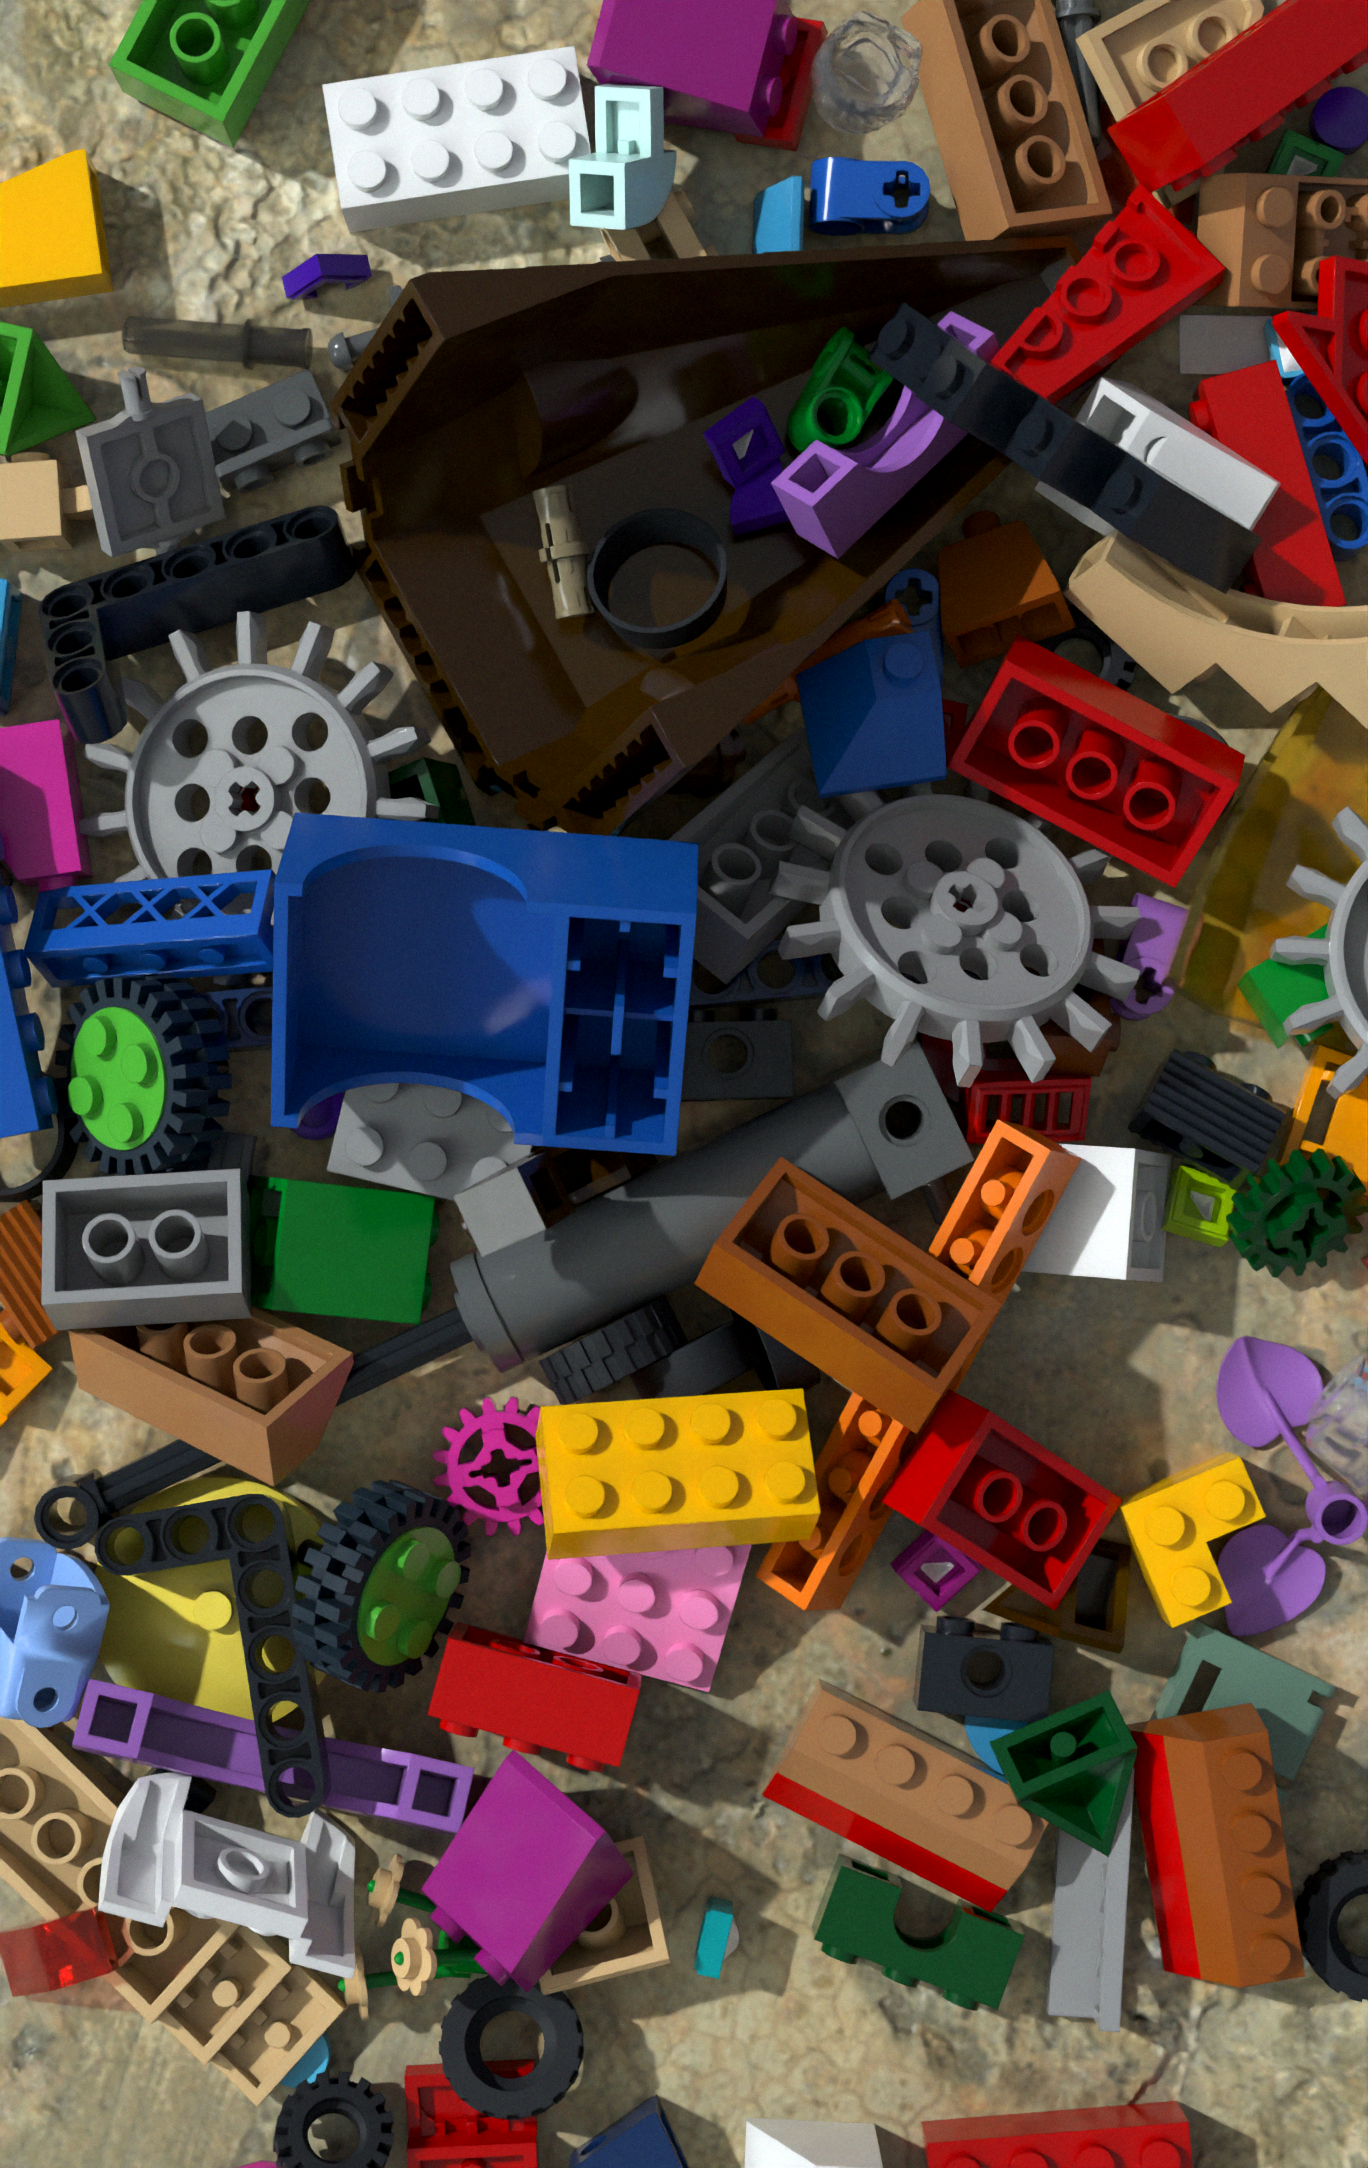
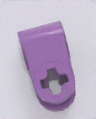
M1137 892L1129 907H1138L1141 918L1128 940L1119 939V949L1115 961L1141 970L1139 976L1145 978L1144 989L1152 992V996L1138 1003L1134 1001L1136 990L1132 989L1125 1002L1113 997L1109 1000L1110 1008L1114 1013H1118L1121 1018L1131 1021L1146 1019L1169 1004L1174 994L1182 964L1194 940L1199 921L1198 912Z

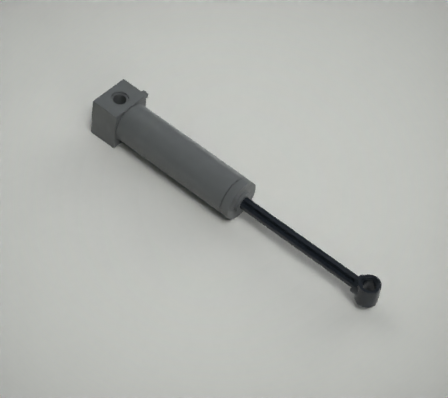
M914 1040L909 1050L893 1067L881 1061L882 1047L828 1073L827 1076L830 1082L654 1165L636 1176L575 1205L574 1209L576 1212L542 1232L484 1257H481L477 1250L476 1253L472 1252L451 1262L450 1269L458 1292L454 1293L457 1306L354 1355L353 1366L335 1407L473 1341L480 1351H487L500 1373H505L526 1363V1360L530 1361L695 1282L715 1241L780 1157H783L853 1205H857L882 1192H885L893 1200L919 1188L935 1223L942 1225L954 1202L943 1177L951 1171L975 1160L920 1043ZM897 1102H910L913 1108V1117L909 1125L899 1131L887 1130L885 1116L889 1108ZM178 1439L105 1475H102L98 1469H93L82 1475L73 1474L62 1477L47 1490L35 1508L34 1522L37 1532L46 1543L55 1548L70 1550L81 1547L91 1540L97 1531L109 1520L120 1517L119 1510L201 1472L222 1460ZM69 1497L80 1501L86 1509V1523L77 1526L63 1521L57 1509L58 1500Z

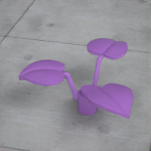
M1248 1335L1234 1341L1220 1365L1216 1385V1399L1221 1419L1236 1439L1250 1447L1264 1446L1281 1433L1314 1486L1308 1494L1305 1504L1306 1514L1313 1525L1311 1528L1295 1530L1287 1539L1285 1534L1272 1524H1252L1237 1530L1223 1544L1218 1554L1216 1566L1232 1603L1223 1607L1227 1626L1234 1636L1254 1635L1274 1629L1301 1614L1316 1600L1325 1581L1326 1565L1317 1551L1308 1546L1300 1545L1302 1541L1312 1540L1314 1543H1321L1325 1539L1336 1545L1350 1544L1362 1536L1368 1523V1491L1360 1500L1346 1484L1339 1481H1325L1291 1428L1310 1422L1320 1409L1324 1389L1317 1368L1302 1352L1291 1346Z

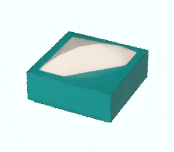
M712 1896L710 1900L707 1899L694 1954L696 1974L719 1979L723 1960L737 1948L740 1938L733 1916V1901Z

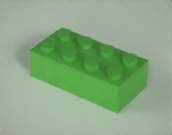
M143 0L109 66L123 93L234 148L311 0Z

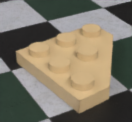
M1144 0L1085 32L1075 40L1117 122L1261 19L1265 8L1261 0ZM1225 166L1213 174H1224ZM1200 178L1176 193L1171 185L1167 184L1153 191L1152 194L1166 209H1169L1200 191Z

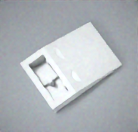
M1100 377L1076 417L1163 474L1220 508L1250 530H1253L1281 485L1279 481L1130 382ZM1039 480L1034 490L1083 524L1105 536L1115 530L1113 526L1090 509Z

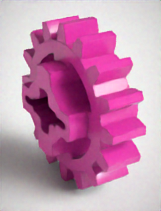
M516 1396L510 1397L505 1410H497L496 1403L492 1397L484 1398L482 1405L483 1414L478 1417L467 1406L461 1409L459 1414L465 1426L460 1430L446 1425L441 1433L452 1443L450 1449H437L433 1452L432 1456L436 1461L447 1464V1471L433 1478L434 1486L450 1485L453 1493L445 1501L450 1502L449 1505L453 1507L461 1504L466 1509L462 1522L466 1523L467 1527L477 1517L485 1519L486 1536L493 1537L499 1522H507L513 1536L520 1535L522 1518L528 1516L538 1526L544 1523L543 1510L540 1507L542 1504L541 1487L531 1499L523 1503L520 1486L527 1474L539 1471L537 1446L525 1447L512 1439L506 1423L519 1426L536 1439L535 1434L541 1406L537 1404L527 1415L519 1413V1399ZM481 1428L484 1445L475 1459L460 1463L461 1452L466 1441L475 1431ZM495 1449H503L506 1459L517 1458L518 1461L524 1459L532 1460L523 1462L520 1467L515 1468L510 1474V1482H502L498 1473L488 1474L487 1471L474 1472L475 1470L482 1469L495 1458ZM479 1485L495 1495L497 1507L499 1508L481 1503L470 1494L466 1486Z

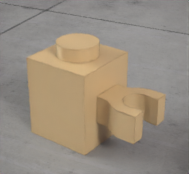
M18 453L12 455V463H0V543L11 553L74 549L72 520H95L88 486L82 485L70 488L68 472L58 460H50V455L46 453Z

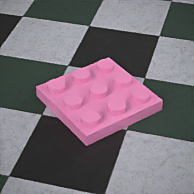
M752 1544L548 1560L546 1551L523 1642L709 1692Z

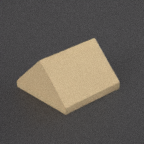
M643 1836L614 1843L634 1872V1875L539 1979L543 1995L671 1963L666 1919Z

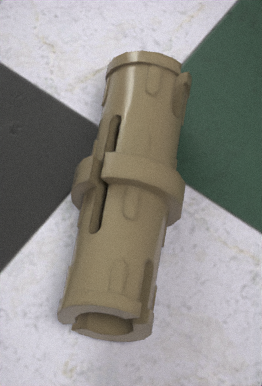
M573 484L552 486L533 491L544 547L538 551L540 562L542 564L547 563L554 596L556 620L596 613V606L591 598L587 583L588 566L586 556L590 555L591 551L589 541H583Z

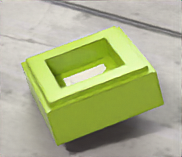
M1179 1165L1172 1173L1161 1230L1216 1247H1223L1229 1240L1231 1230L1226 1221V1215L1232 1213L1235 1209V1204L1231 1198L1234 1193H1238V1190L1231 1189L1228 1184L1220 1183L1217 1178L1209 1177L1205 1172Z

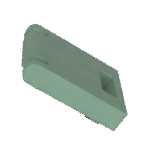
M1196 1619L1149 1721L1177 1716L1202 1660L1221 1668V1671L1202 1711L1252 1703L1268 1730L1274 1772L1294 1781L1326 1713L1324 1708L1308 1701L1310 1695L1314 1691L1322 1697L1332 1699L1337 1687ZM1276 1784L1279 1803L1283 1804L1288 1792Z

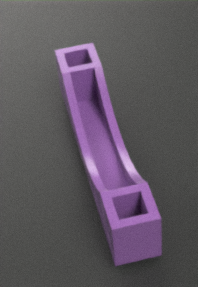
M89 1679L72 1742L73 1749L265 1793L254 1720L214 1711L154 1693ZM273 1725L275 1730L285 1737L295 1738L301 1733V1731ZM325 1737L331 1774V1790L326 1801L320 1806L450 1836L458 1833L462 1826L475 1768L412 1753ZM292 1767L284 1774L282 1788L284 1794L289 1799L309 1802L315 1793V1782L313 1776L307 1770L300 1767Z

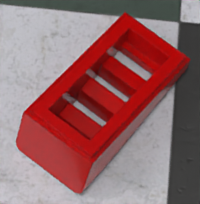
M980 1070L970 1088L961 1087L957 1124L966 1143L985 1144L998 1119L1030 1127L1054 1142L1085 1141L1092 1078L1090 1076L1046 1074L1043 1080L1032 1083L1028 1075L1023 1072ZM1072 1092L1069 1123H1057L1060 1093ZM1036 1093H1046L1043 1122H1033ZM1013 1094H1022L1020 1121H1010ZM988 1095H999L996 1120H986Z

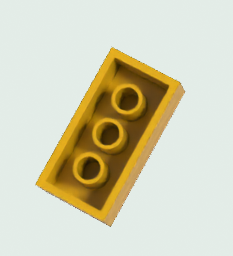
M803 1388L540 1407L535 1436L548 1560L810 1540L821 1512Z

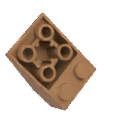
M1264 173L1211 174L1206 178L1202 175L1200 177L1197 240L1226 269L1222 283L1193 303V306L1318 309L1319 261L1337 255L1368 262V179Z

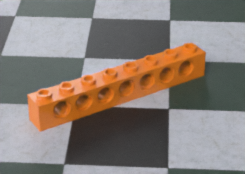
M998 1119L927 1254L1004 1304L1082 1158L1030 1127ZM998 1313L917 1434L855 1392L851 1394L814 1464L821 1514L810 1540L772 1543L755 1575L757 1578L804 1611L841 1608L893 1511L891 1507L880 1500L947 1391L950 1389L955 1393L957 1392Z

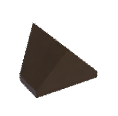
M1099 1538L1055 1611L1013 1585L1009 1586L983 1610L1059 1639L1121 1654L1125 1639L1131 1546Z

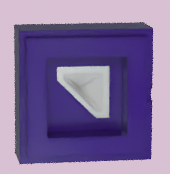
M754 396L703 433L724 479L735 489L786 452L766 406Z

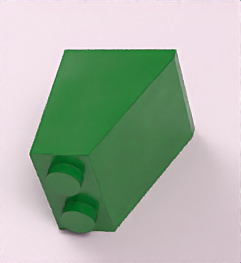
M251 1175L249 1195L252 1305L277 1311L420 1324L421 1311L426 1310L432 1292L431 1277L426 1272L429 1247L435 1244L439 1233V1214L434 1209L435 1196Z

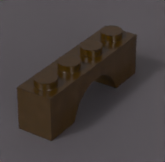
M543 1146L457 1193L453 1198L460 1211V1222L465 1233L474 1240L481 1257H484L550 1228L576 1212L574 1209L575 1205L636 1176L658 1161L654 1154Z

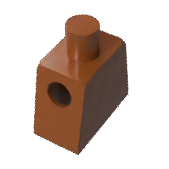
M979 511L973 513L962 524L965 539L945 546L939 552L941 627L961 669L1006 653L1017 634L1032 642H1037L1076 628L1059 584L1025 522L1016 520L1001 526L999 517L994 512Z

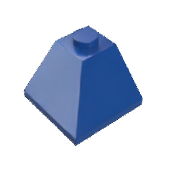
M929 630L863 640L796 675V684L818 799L946 780L942 692Z

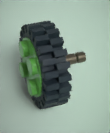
M151 974L113 977L96 981V987H86L79 994L82 1002L72 1003L67 1011V1015L75 1024L61 1025L58 1037L70 1045L69 1049L56 1050L55 1056L56 1065L67 1067V1077L55 1078L57 1092L68 1091L69 1102L60 1106L63 1119H78V1123L69 1131L74 1143L88 1142L82 1154L89 1162L100 1161L99 1170L107 1175L117 1173V1176L158 1174L189 1170L198 1165L196 1159H204L212 1152L213 1149L208 1141L219 1140L224 1130L213 1118L228 1116L231 1102L218 1097V1090L232 1088V1074H228L229 1064L227 1060L230 1059L227 1045L213 1046L212 1039L223 1032L218 1019L202 1020L211 1007L203 997L192 998L195 988L187 982L176 983L177 977Z
M392 1479L389 1480V1483L383 1480L371 1482V1490L360 1487L352 1492L353 1505L342 1501L333 1510L338 1525L333 1526L324 1522L317 1532V1535L325 1542L324 1545L311 1539H306L300 1544L297 1550V1561L313 1570L311 1575H298L295 1589L307 1595L306 1598L296 1601L292 1605V1616L302 1621L293 1628L294 1638L303 1643L298 1650L303 1658L311 1661L309 1665L366 1692L371 1690L375 1693L386 1692L387 1685L393 1688L404 1684L405 1673L415 1676L423 1669L420 1656L425 1655L433 1658L440 1648L434 1636L437 1631L446 1635L449 1634L454 1622L445 1618L449 1607L461 1608L464 1595L455 1592L458 1584L468 1582L470 1573L469 1568L459 1564L471 1557V1544L462 1541L469 1534L466 1523L459 1521L462 1515L459 1510L449 1505L450 1502Z

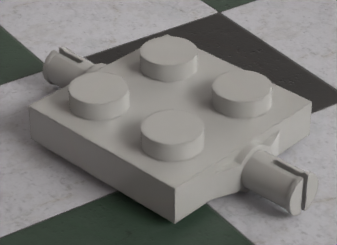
M142 367L128 368V372L121 370L117 374L120 379L126 409L111 419L75 430L101 550L112 558L139 548H154L157 555L181 548L180 542L197 528L226 518L218 477L213 468L215 461L202 398L193 393H188L160 403L151 402L146 380V370Z

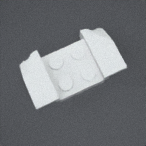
M168 1772L137 1779L118 1807L107 1839L101 1865L99 1911L163 1928L169 1911L174 1906L185 1909L188 1913L198 1918H217L247 1926L260 1935L289 1938L290 1963L348 1979L353 1978L355 1971V1839L345 1829L317 1808L310 1814L302 1838L298 1842L184 1810L192 1776Z

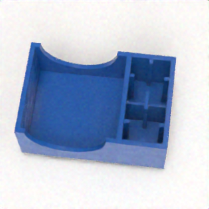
M295 812L274 882L271 1126L298 1128L300 1121L312 1107L324 1099L346 1090L376 1084L411 1083L455 1090L485 1102L507 1120L513 1131L514 1144L676 1156L697 916L699 843Z

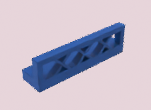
M272 869L69 886L39 892L24 952L52 988L95 985L96 981L107 978L151 974L170 975L178 979L273 971L274 928L270 922L274 909V882L276 874ZM255 893L250 913L224 915L221 912L225 906L240 894ZM197 898L201 902L181 919L165 920L162 916L181 899ZM139 903L142 906L140 910L122 924L108 925L104 921L124 904ZM82 907L85 911L66 928L52 929L57 909Z

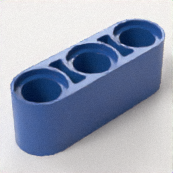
M1303 373L1291 382L1285 393L1334 562H1346L1355 557L1368 544V477L1362 457L1305 373ZM1298 395H1308L1315 398L1322 408V417L1319 419H1309L1302 416L1295 407L1294 398ZM1326 455L1335 460L1340 469L1339 479L1327 480L1320 477L1313 468V456ZM1344 515L1349 517L1357 527V539L1354 541L1339 539L1331 529V516Z

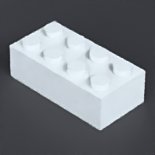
M575 46L322 84L340 206L349 233L570 199L569 159L591 154Z

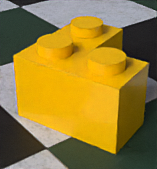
M1227 1451L1119 1497L1122 1499V1502L1116 1510V1515L1131 1546L1159 1616L1166 1624L1174 1628L1232 1603L1206 1542L1266 1517L1240 1456Z

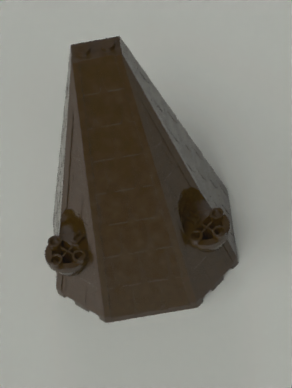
M1070 235L928 242L913 245L863 246L847 249L779 251L761 254L696 256L677 259L609 261L596 264L528 266L510 269L428 272L411 278L330 402L333 426L339 430L346 428L350 438L353 459L339 466L346 509L352 513L359 510L361 512L365 541L352 546L356 571L476 787L491 797L505 791L516 798L518 801L514 802L515 813L542 831L558 826L567 833L617 837L663 794H691L695 797L709 798L728 788L735 775V767L746 759L745 744L734 728L760 705L806 658L812 655L854 612L879 591L917 552L926 546L1013 460L968 433L837 559L797 535L791 521L734 536L730 520V504L735 488L724 479L703 433L754 396L766 406L786 450L784 454L779 456L784 471L802 454V452H799L794 447L787 434L786 421L789 412L810 379L814 364L820 353L838 330L845 326L854 332V340L871 352L878 341L882 328L891 320L903 301L936 324L952 311L993 332L1001 349L1036 307L1041 308L1056 289V283L1071 265L1075 267L1082 259ZM1118 357L1116 360H1114L1109 365L1104 367L1102 370H1100L1098 373H1096L1091 378L1086 380L1084 383L1079 385L1066 396L1061 398L1055 404H1057L1064 410H1067L1091 386H1093L1099 380V378L1102 377L1120 357ZM893 377L886 391L875 403L860 433L852 441L835 449L852 448L873 437L893 414L901 398L904 385ZM818 408L817 421L823 431L831 435L833 431L831 419L825 411ZM573 484L583 541H589L591 554L586 556L587 566L592 552L602 536L616 523L632 514L649 509L671 508L689 512L703 519L720 537L727 557V597L718 619L705 633L695 640L668 649L644 648L628 642L612 629L597 607V612L593 614L556 620L554 596L547 563L542 564L540 562L538 550L544 547L539 516L532 492L552 486ZM676 542L652 544L631 554L617 568L608 590L609 609L616 618L631 625L640 627L671 625L693 615L708 601L716 588L719 574L713 562L703 552L690 545Z

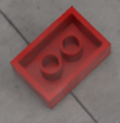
M949 1389L880 1501L1055 1611L1122 1502V1499L990 1410Z
M457 1622L447 1640L427 1714L441 1719L439 1725L441 1729L456 1735L473 1738L477 1737L479 1729L504 1736L502 1743L504 1746L532 1755H540L542 1746L568 1753L567 1763L589 1771L604 1772L606 1764L620 1767L640 1692L642 1674L527 1644L521 1638Z

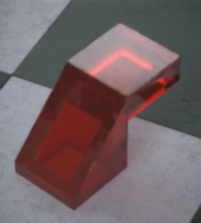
M98 1905L48 1921L42 1918L0 1932V1954L13 1997L54 1991L111 1973L119 1968L104 1912L98 1910Z

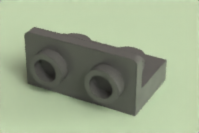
M310 368L205 413L215 461L213 468L226 492L236 488L240 493L257 490L274 479L273 472L296 463L298 468L315 465L332 454L331 447L342 443L336 428L333 426V421Z

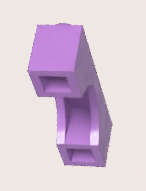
M952 311L938 323L939 326L990 361L1000 350L993 332ZM904 385L901 398L893 414L886 424L869 440L848 449L830 448L822 442L815 440L771 484L797 535L839 559L946 456L968 432L946 420L915 396L916 394Z

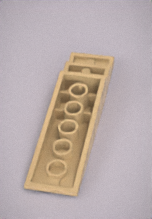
M0 1717V1876L150 2024L158 2020L204 2066L211 2061L258 2107L349 2005H346V2002L311 1968L290 1963L289 1947L276 1935H260L247 1926L217 1918H198L188 1913L185 1909L174 1906L171 1907L163 1928L99 1911L102 1857L116 1811L125 1795L49 1727L37 1728L28 1725L24 1720Z

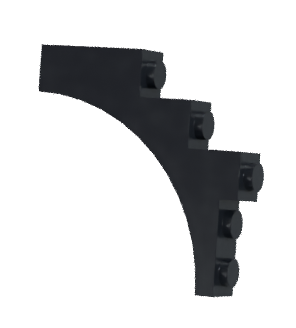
M903 301L891 320L882 328L878 341L867 357L913 391L918 399L949 422L999 450L1038 480L1090 509L1126 537L1224 594L1227 593L1263 540L1262 537L1220 508L1076 418Z

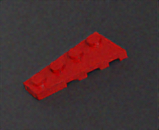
M1139 184L1127 198L1126 207L1113 222L1109 220L1095 236L1089 251L1075 267L1071 265L1056 283V289L1041 308L1036 307L991 361L1047 399L1056 403L1220 285L1226 268L1144 186Z

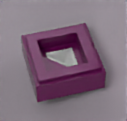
M927 1530L890 1563L894 1571L936 1613L983 1570L979 1563Z

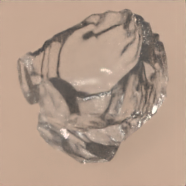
M856 11L848 19L842 20L817 50L813 60L811 75L812 99L821 118L834 130L850 134H867L872 131H878L883 126H888L905 114L913 101L920 81L918 73L923 50L921 43L908 31L892 26L887 20L871 12ZM898 51L910 60V70L902 64Z

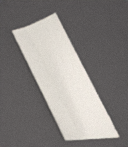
M1180 315V374L1221 375L1270 361L1263 327L1268 319H1273V316Z

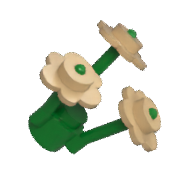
M395 1854L388 1870L378 1868L373 1879L367 1884L368 1895L366 1904L374 1908L372 1922L375 1923L376 1927L382 1928L395 1902L432 1913L437 1908L427 1896L400 1888L399 1883L405 1866L402 1863V1855ZM407 1918L402 1926L401 1938L395 1941L392 1948L391 1964L393 1971L365 1975L360 1944H355V1971L353 1978L343 1977L338 1983V1988L345 1994L346 2005L358 2004L361 2019L368 2020L367 1989L398 1985L402 1991H411L414 1996H423L427 1989V1981L448 1977L470 1978L471 1974H488L473 1959L481 1949L466 1935L456 1944L441 1930L438 1949L432 1950L433 1935L430 1928L422 1927L417 1918Z

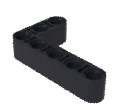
M328 506L304 508L63 585L47 594L40 602L39 615L49 684L74 739L82 744L101 743L116 736L127 724L128 714L118 658L170 642L168 635L179 629L196 634L237 621V612L251 611L259 614L334 590L347 583L355 574L356 567L341 521L335 509Z
M246 1494L120 1516L109 1520L100 1528L96 1536L95 1554L102 1567L115 1575H142L230 1559L266 1797L271 1807L277 1813L288 1818H300L315 1811L328 1797L331 1790V1774L314 1667L309 1665L311 1661L302 1657L298 1649L303 1643L295 1640L293 1628L302 1621L292 1616V1605L294 1602L303 1599V1594L295 1589L297 1578L300 1574L291 1518L285 1505L270 1495ZM263 1505L272 1512L274 1529L266 1540L256 1543L245 1535L242 1528V1520L245 1513L251 1507ZM192 1516L202 1518L209 1529L207 1545L195 1554L187 1552L180 1545L178 1539L181 1524ZM129 1527L136 1529L144 1540V1552L141 1558L131 1565L121 1562L114 1550L118 1534ZM266 1569L277 1572L285 1585L281 1601L273 1607L260 1605L252 1593V1584L255 1577ZM273 1635L286 1637L292 1643L295 1650L294 1661L285 1672H275L269 1669L262 1658V1648L265 1642ZM281 1701L296 1703L303 1710L305 1725L302 1732L295 1738L280 1735L273 1726L272 1713ZM300 1767L307 1770L313 1776L315 1793L309 1802L296 1803L284 1794L282 1779L289 1768Z

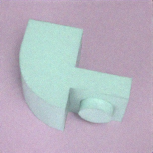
M610 83L595 86L596 153L569 159L570 225L628 230L646 225L653 221L664 208L671 192L676 169L677 150L664 149L663 87Z

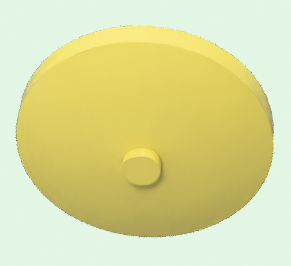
M216 1475L183 1481L151 1496L129 1514L246 1494H264L280 1500L287 1508L292 1523L296 1555L300 1544L306 1539H311L323 1545L325 1543L317 1535L322 1523L296 1498L267 1483L239 1476ZM263 1505L251 1507L243 1517L242 1528L250 1540L256 1543L264 1541L271 1535L274 1529L272 1512ZM192 1516L181 1524L178 1533L180 1545L192 1554L200 1552L207 1545L209 1529L202 1518ZM129 1527L118 1534L114 1544V1550L118 1559L127 1565H131L141 1558L144 1552V1540L136 1529ZM230 1559L129 1576L115 1575L108 1572L98 1562L94 1574L102 1585L110 1604L99 1656L115 1684L254 1720ZM298 1562L299 1574L311 1575L313 1569ZM266 1569L255 1577L252 1584V1593L260 1605L273 1607L281 1601L285 1585L277 1572ZM302 1593L303 1599L306 1598L307 1594ZM281 1635L271 1636L262 1648L264 1663L275 1672H285L291 1667L295 1656L292 1643ZM314 1668L318 1687L327 1674ZM281 1701L272 1713V1723L286 1716L297 1708L298 1705L291 1701Z

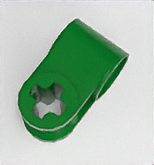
M846 326L835 333L820 353L814 364L810 379L789 412L786 421L787 434L791 443L799 452L803 453L815 440L834 449L852 441L860 433L875 403L880 399L893 379V376L867 358L870 351L854 340V332ZM818 408L825 411L831 419L833 430L831 435L825 433L817 421Z

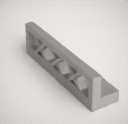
M1134 1767L1109 1857L1056 1827L1046 2011L1048 2015L1094 2018L1099 2030L1106 2032H1120Z

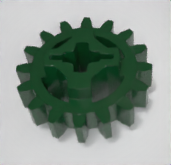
M1320 1148L1311 1155L1309 1160L1304 1158L1299 1149L1292 1150L1289 1163L1282 1166L1274 1158L1267 1160L1269 1172L1263 1177L1250 1173L1246 1177L1252 1187L1248 1193L1233 1194L1231 1199L1239 1211L1226 1215V1221L1233 1231L1229 1235L1242 1258L1247 1259L1253 1270L1257 1272L1266 1266L1271 1276L1276 1278L1282 1274L1286 1266L1291 1267L1296 1277L1303 1275L1306 1263L1315 1261L1321 1268L1327 1266L1326 1254L1332 1249L1345 1253L1349 1248L1343 1238L1346 1234L1362 1232L1363 1227L1356 1216L1368 1212V1204L1362 1197L1367 1190L1354 1170L1350 1169L1340 1155L1330 1160L1324 1149Z

